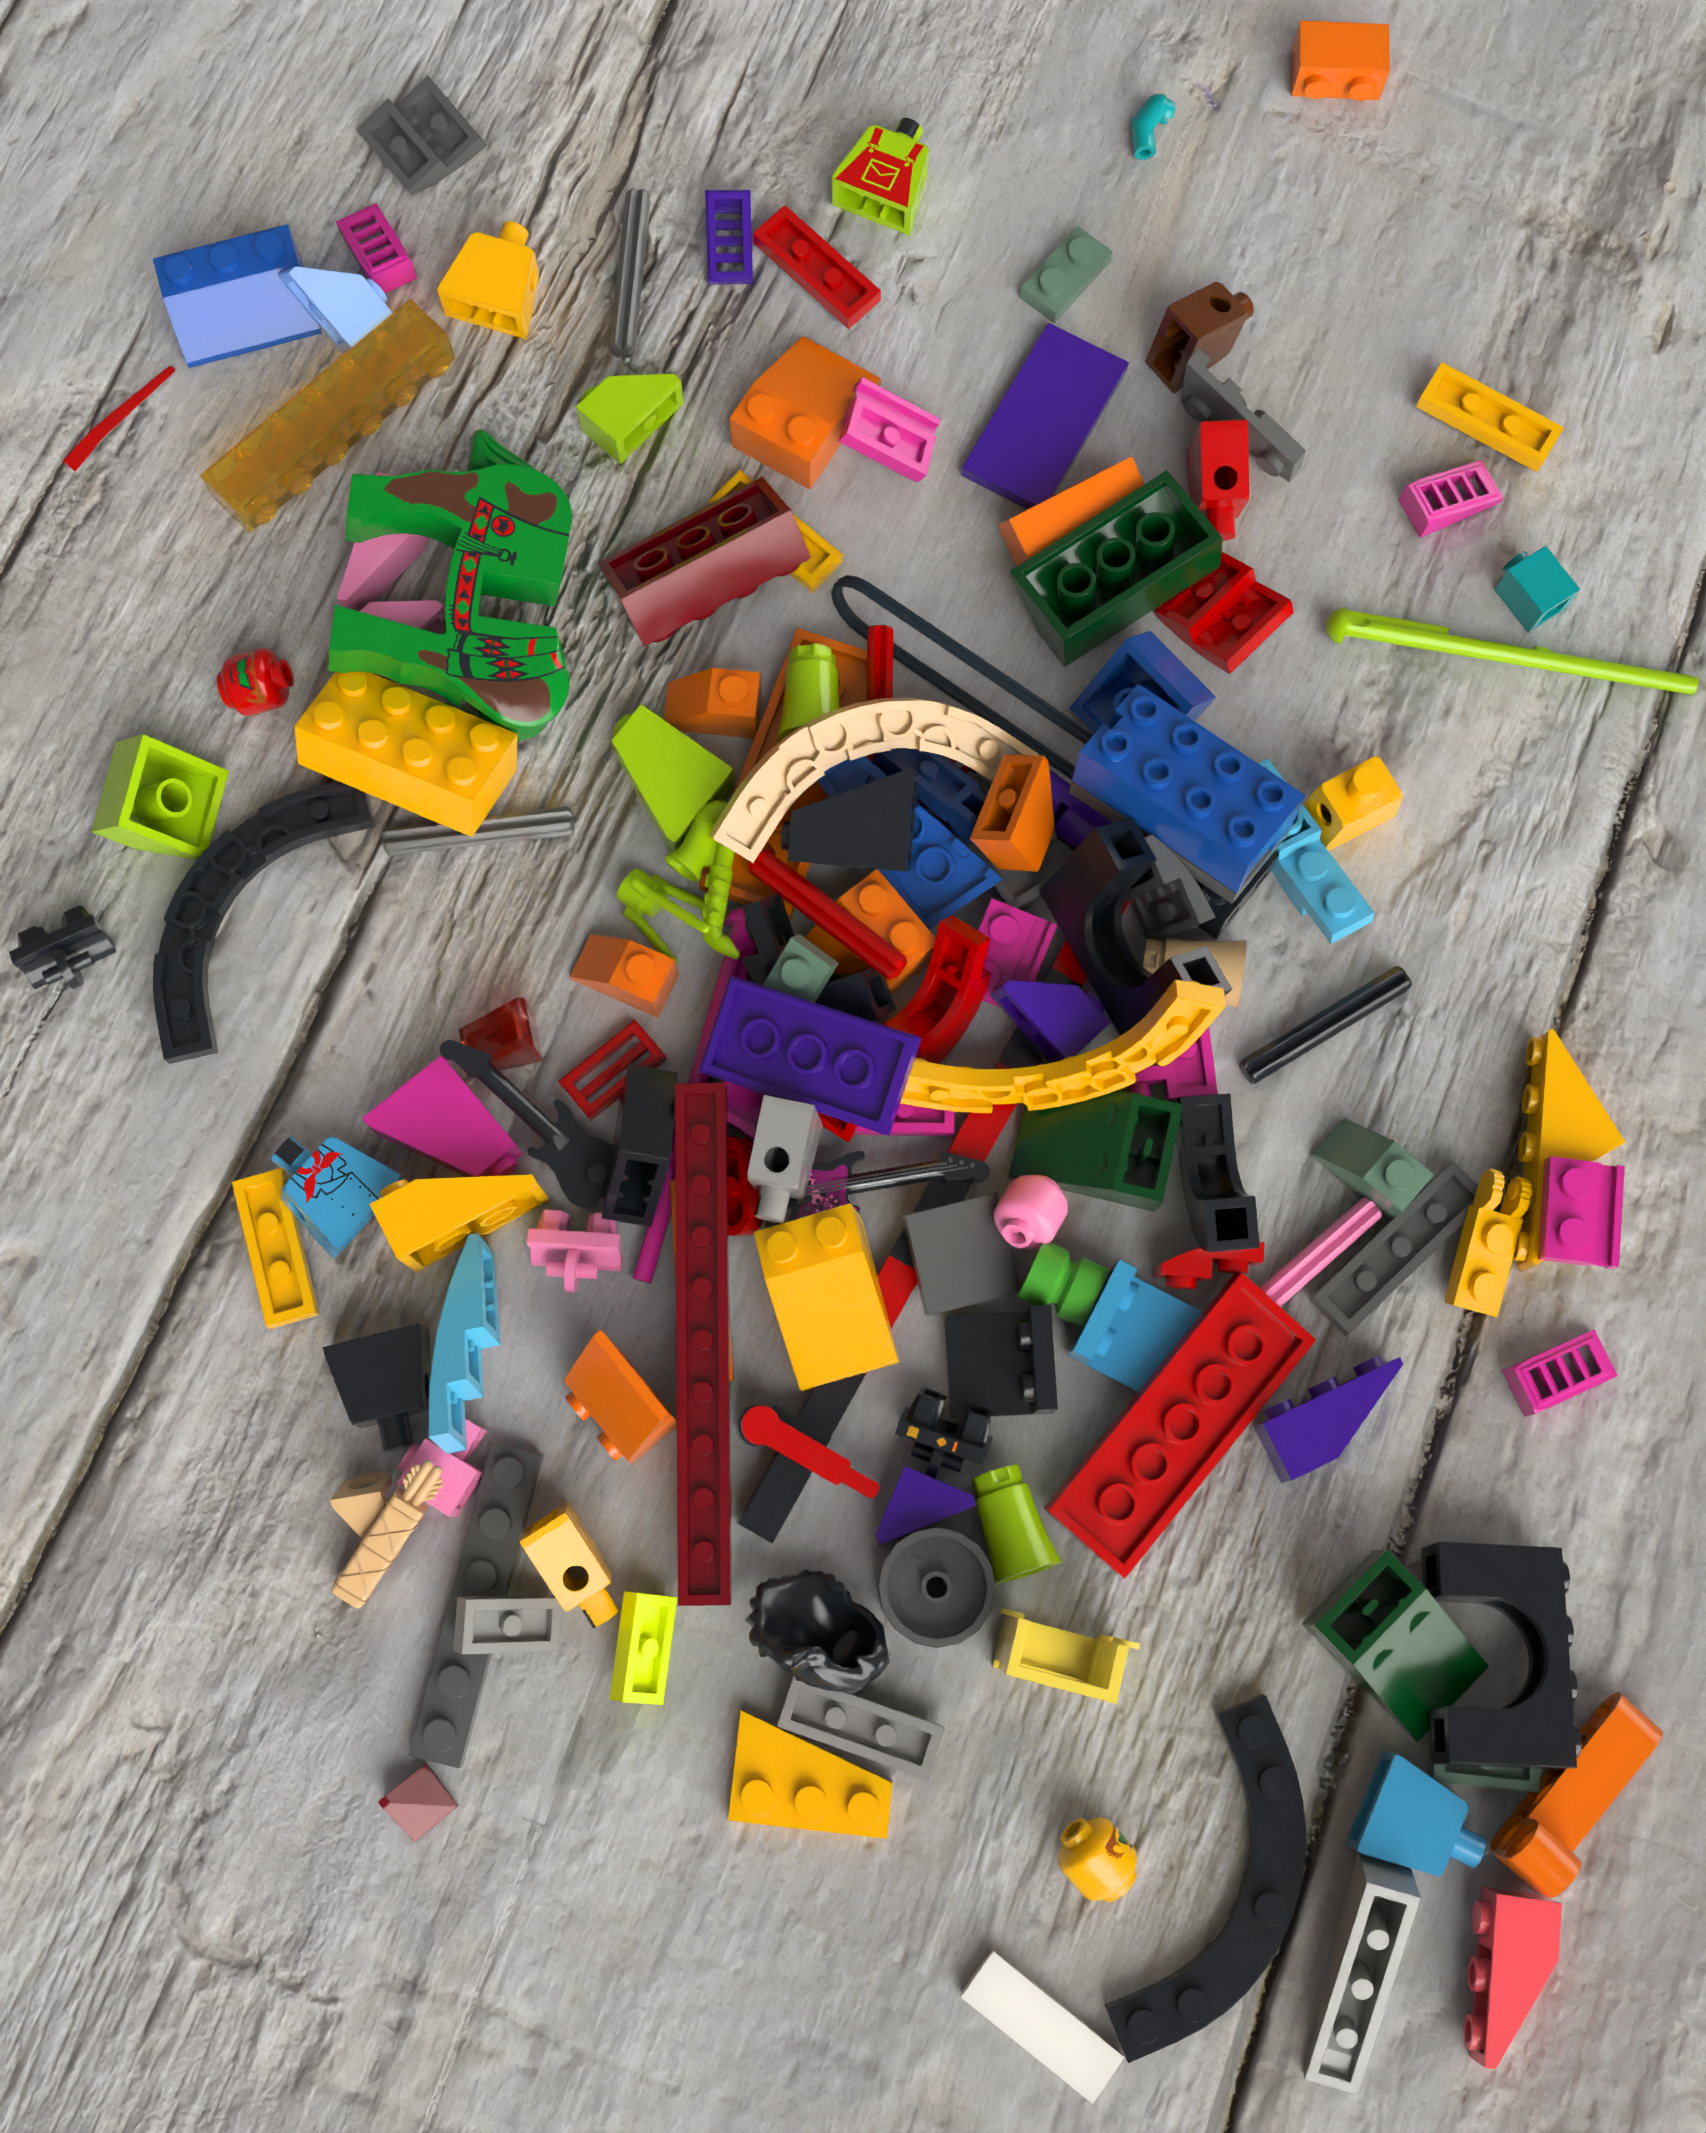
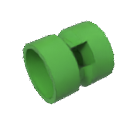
M1054 1242L1049 1244L1042 1243L1029 1268L1017 1299L1033 1306L1053 1303L1055 1304L1056 1317L1082 1328L1098 1298L1109 1268L1084 1256L1073 1263L1070 1261L1069 1251L1065 1250V1247Z

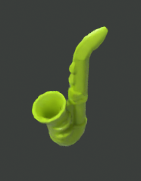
M716 800L703 806L700 812L696 814L684 842L675 851L668 853L664 859L677 873L697 883L701 878L703 867L709 868L710 873L706 875L705 887L708 888V892L704 894L705 907L702 908L701 915L704 923L709 926L710 930L706 934L703 933V940L713 950L737 960L740 957L739 952L732 940L722 932L733 876L731 869L735 852L708 835L728 804L725 801Z

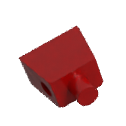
M1248 420L1200 422L1186 450L1189 497L1223 537V541H1227L1236 537L1235 518L1239 517L1249 500Z

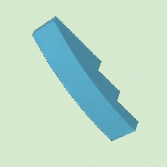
M478 1233L468 1235L448 1286L435 1339L429 1383V1438L447 1454L467 1450L464 1401L484 1397L481 1349L501 1345L495 1253Z

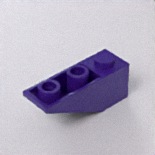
M1381 1354L1353 1367L1357 1377L1341 1385L1334 1376L1307 1389L1312 1397L1308 1401L1294 1407L1289 1398L1262 1411L1266 1421L1254 1426V1429L1281 1483L1292 1481L1337 1459L1403 1366L1404 1363L1400 1357L1385 1363Z

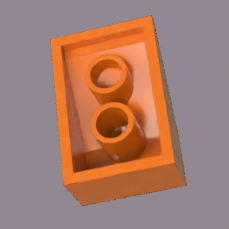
M802 336L754 381L729 418L732 447L811 490L841 444L838 440L848 404L853 398L854 392L852 389L854 384L864 377L879 386L881 378Z
M602 1330L592 1336L563 1380L572 1391L565 1396V1399L583 1421L590 1416L594 1418L603 1430L596 1438L615 1461L624 1456L628 1462L633 1464L677 1428V1420L618 1346Z

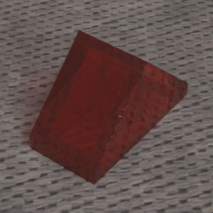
M516 997L459 1029L461 1043L490 1054L492 1056L490 1063L499 1071L543 1062L535 1016L523 997Z

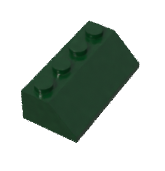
M1166 470L1010 570V577L1037 632L1063 666L1066 667L1219 568L1223 537Z

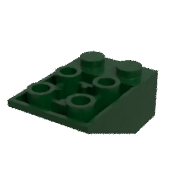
M1114 1091L1086 1101L1054 1108L1028 1111L1027 1105H1024L1008 1177L1016 1179L1022 1175H1042L1055 1181L1060 1189L1155 1212L1163 1202L1183 1104L1131 1092Z
M1372 1550L1302 1623L1316 1640L1416 1742L1430 1730L1429 1709L1452 1706L1489 1667L1429 1591L1389 1550Z

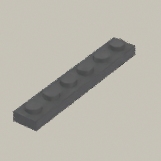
M491 1442L408 1754L410 1757L455 1768H461L464 1765L492 1653L459 1654L453 1651L457 1597L508 1595L521 1545L519 1541L526 1526L544 1454Z

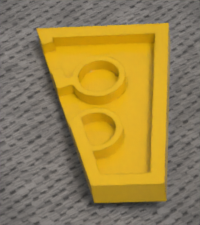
M741 1709L728 1821L887 1839L893 1784L891 1780L841 1756L830 1753L791 1732L780 1729Z

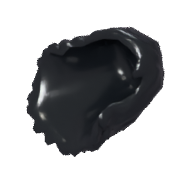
M806 1569L800 1571L798 1575L782 1576L779 1580L768 1578L766 1582H761L756 1587V1597L749 1600L752 1612L745 1621L752 1626L748 1635L752 1646L759 1648L760 1657L769 1656L782 1669L793 1675L797 1681H802L808 1686L827 1691L853 1694L864 1689L879 1677L890 1663L884 1625L863 1605L853 1602L850 1592L845 1589L844 1583L836 1581V1577L831 1573L825 1574L822 1571L811 1572Z

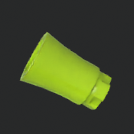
M813 643L810 645H797L790 650L788 655L789 665L785 670V695L777 744L809 721L840 708L838 669L835 666V655L831 653L830 647Z
M1018 1464L986 1472L971 1481L978 1498L975 1500L976 1509L982 1524L995 1585L1036 1574L1063 1562L1047 1534L1028 1483H1023Z

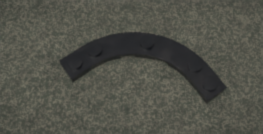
M339 781L286 795L257 809L258 814L243 822L230 832L227 829L192 865L175 891L163 920L166 922L160 942L159 954L155 953L153 963L155 1013L163 1058L166 1062L172 1064L218 1053L209 1004L208 968L217 931L235 898L260 871L290 851L329 837L374 828L368 793Z
M1264 1694L1214 1714L1242 1782L1248 1811L1249 1836L1251 1837L1248 1868L1247 1870L1245 1869L1239 1893L1229 1913L1230 1917L1219 1935L1212 1943L1209 1942L1189 1963L1152 1985L1105 2004L1128 2063L1179 2042L1202 2030L1233 2007L1266 1970L1279 1949L1293 1918L1301 1891L1305 1866L1306 1824L1304 1803L1298 1775L1288 1746L1269 1701Z

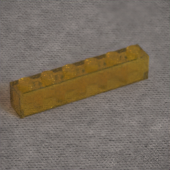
M410 298L200 474L212 497L249 534L259 525H265L275 517L278 509L293 496L304 493L312 484L313 479L329 466H334L342 461L352 446L364 436L367 437L375 433L385 418L398 407H404L409 404L418 390L431 379L442 376L448 370L451 362L455 360L448 334Z

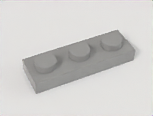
M794 1676L777 1727L927 1780L929 1779L945 1728L940 1724L854 1694L827 1691L808 1686L802 1681H797Z

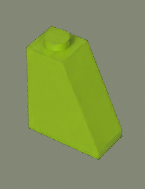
M642 704L632 715H624L613 730V739L611 741L616 758L671 853L684 842L696 814L700 812L703 806L716 800L724 801L736 786L734 769Z

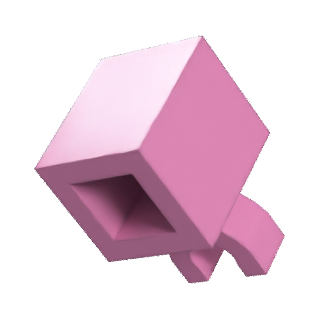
M466 1418L467 1450L447 1454L435 1442L427 1438L424 1439L421 1445L414 1443L399 1464L398 1470L403 1474L396 1483L404 1488L403 1478H407L406 1473L411 1472V1466L420 1464L421 1467L424 1461H432L433 1467L440 1466L442 1469L439 1478H442L441 1484L443 1486L438 1489V1494H434L435 1499L425 1502L447 1516L455 1518L459 1517L481 1482L483 1475L482 1470L470 1464L467 1460L480 1444L487 1431Z

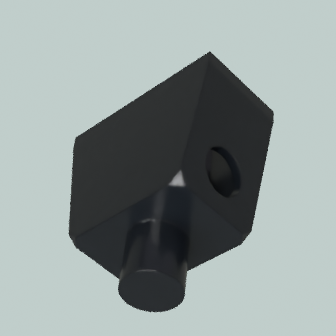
M417 1323L323 1347L326 1361L352 1425L360 1428L378 1425L383 1452L412 1446L414 1442L408 1417L429 1412V1383L431 1376L429 1329Z

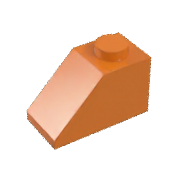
M710 668L670 681L667 687L663 720L682 732L754 739L759 727L762 703L760 672Z
M1003 755L970 840L998 869L1038 872L1055 831L1049 761L1043 755Z
M590 934L569 977L575 982L659 1018L679 977L675 959L629 939Z

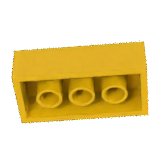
M335 672L294 726L299 765L470 837L474 836L517 770V733L369 672Z

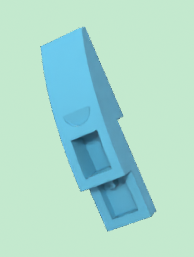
M1269 759L1258 763L1284 780ZM1301 804L1287 837L1275 850L1279 855L1272 868V872L1300 915L1304 916L1308 913L1329 943L1332 944L1371 923L1375 912L1321 842L1320 835L1322 829L1304 805Z

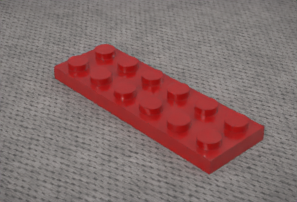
M1235 1272L1043 1509L1118 1576L1126 1579L1314 1344L1316 1339L1243 1273Z

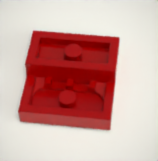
M1221 552L1219 568L1160 605L1155 610L1157 618L1189 647L1220 669L1231 674L1294 611L1291 599L1256 581L1252 567Z

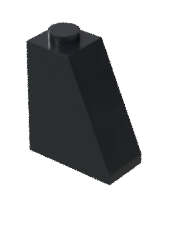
M904 770L791 811V821L784 820L781 832L782 850H788V861L904 872L911 870L919 772Z
M629 1064L619 1102L602 1219L652 1226L671 1160L675 1116V1084L678 1082L677 1072Z

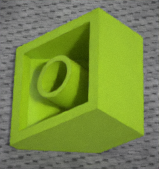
M144 734L118 741L114 747L91 832L133 849L197 860L210 845L229 771Z

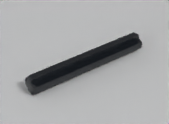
M1393 967L1243 1058L1239 1064L1242 1074L1249 1083L1256 1084L1407 992L1412 986L1409 976L1402 967Z

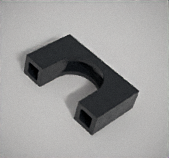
M1133 818L1095 828L1039 890L1040 895L1120 1036L1134 1027L1148 1014L1175 980L1195 981L1202 985L1223 988L1224 996L1232 990L1208 946L1170 957L1153 974L1143 968L1131 953L1122 927L1123 902L1133 884L1157 861Z
M1436 1542L1421 1548L1423 1586L1437 1602L1483 1604L1502 1612L1520 1631L1524 1638L1529 1658L1528 1675L1525 1684L1516 1698L1501 1708L1444 1706L1429 1709L1432 1764L1550 1770L1577 1768V1758L1581 1753L1582 1740L1579 1728L1574 1725L1573 1702L1577 1697L1578 1684L1574 1671L1570 1670L1569 1648L1574 1639V1627L1571 1618L1566 1613L1565 1594L1570 1586V1572L1567 1564L1563 1562L1562 1548Z

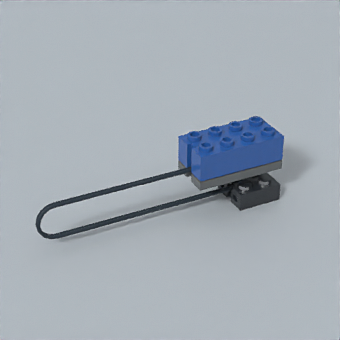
M851 575L841 577L834 583L831 595L835 608L847 625L866 640L868 638L869 625L863 622L848 606L843 595V587L853 588L864 594L1084 743V747L1079 751L1076 766H1074L893 642L894 659L979 717L1001 728L1039 755L1045 756L1049 761V765L1072 780L1069 793L1113 823L1133 818L1144 838L1154 835L1164 843L1188 869L1208 900L1215 918L1197 926L1216 940L1271 873L1279 855L1275 850L1287 837L1306 795L1143 686L1137 684L1117 707L1110 728L1103 724L1093 734L871 583Z

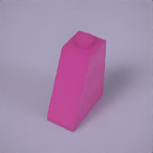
M441 1055L362 1117L364 1122L378 1136L465 1177L510 1175L518 1166L516 1160L523 1155L513 1140Z

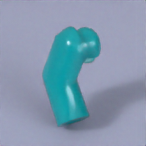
M1164 94L1149 96L1131 119L1130 127L1134 156L1139 160L1150 159L1156 154L1154 128L1158 123L1167 124L1168 118L1173 119L1175 115L1174 102Z

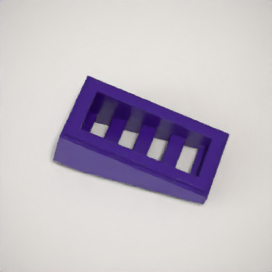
M705 190L708 285L753 284L750 190ZM715 214H741L742 220H715ZM715 230H742V236L716 237ZM743 246V253H716V247ZM716 263H743V271H717Z

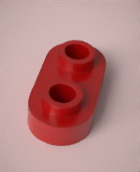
M728 1136L729 1236H751L759 1230L763 1219L754 1216L759 1191L755 1190L747 1179L754 1143L744 1137Z

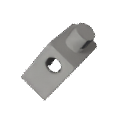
M767 1095L763 1096L747 1174L748 1181L755 1190L759 1191L754 1213L755 1217L766 1221L784 1223L789 1197L804 1199L823 1127L815 1105ZM789 1163L784 1171L779 1173L773 1172L778 1164Z

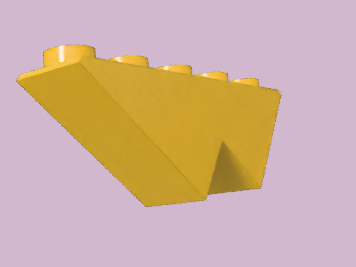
M1553 1028L1541 1037L1531 1036L1525 1053L1526 1064L1532 1066L1530 1084L1526 1085L1522 1097V1111L1528 1114L1527 1132H1524L1520 1138L1518 1158L1520 1162H1524L1523 1178L1530 1180L1533 1190L1531 1191L1532 1196H1530L1529 1208L1520 1218L1523 1219L1513 1256V1260H1517V1267L1520 1272L1544 1261L1538 1260L1545 1159L1553 1156L1592 1162L1626 1143Z

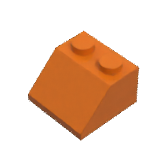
M878 869L837 899V904L906 956L907 964L902 973L897 978L886 979L891 994L929 966L936 939L935 936ZM815 925L804 937L839 963L833 973H851L870 967L818 925Z

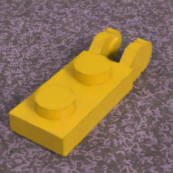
M1490 1168L1481 1176L1473 1205L1468 1207L1444 1300L1445 1303L1498 1317L1523 1219L1520 1218L1529 1208L1530 1196H1532L1531 1191L1533 1189L1531 1188L1530 1180L1519 1176L1514 1177L1506 1189L1500 1213L1493 1210L1502 1199L1505 1176H1503V1172Z

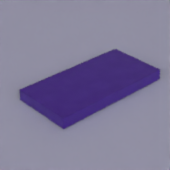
M1048 323L964 463L961 476L1026 509L1054 496L1126 374L1129 362Z
M730 976L699 1072L772 1097L815 1105L819 1113L889 1136L922 1038Z

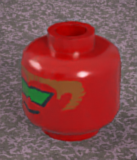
M264 647L228 657L217 675L218 691L225 705L229 708H234L238 713L245 716H253L281 708L286 704L289 688L294 684L293 673L288 662L284 659L280 660L272 650Z

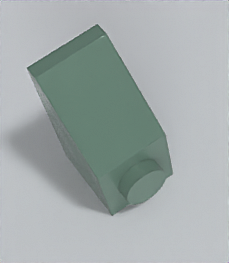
M1345 1118L1311 1155L1359 1198L1367 1197L1378 1206L1382 1212V1217L1387 1222L1403 1212L1434 1176L1431 1171L1394 1140Z

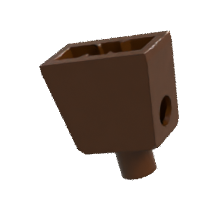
M1214 282L1170 304L1164 314L1145 363L1175 394L1183 388L1186 363L1198 348L1211 359L1205 366L1206 369L1211 368L1229 354L1245 320L1252 317L1254 313L1251 299L1243 292L1232 295L1222 283Z

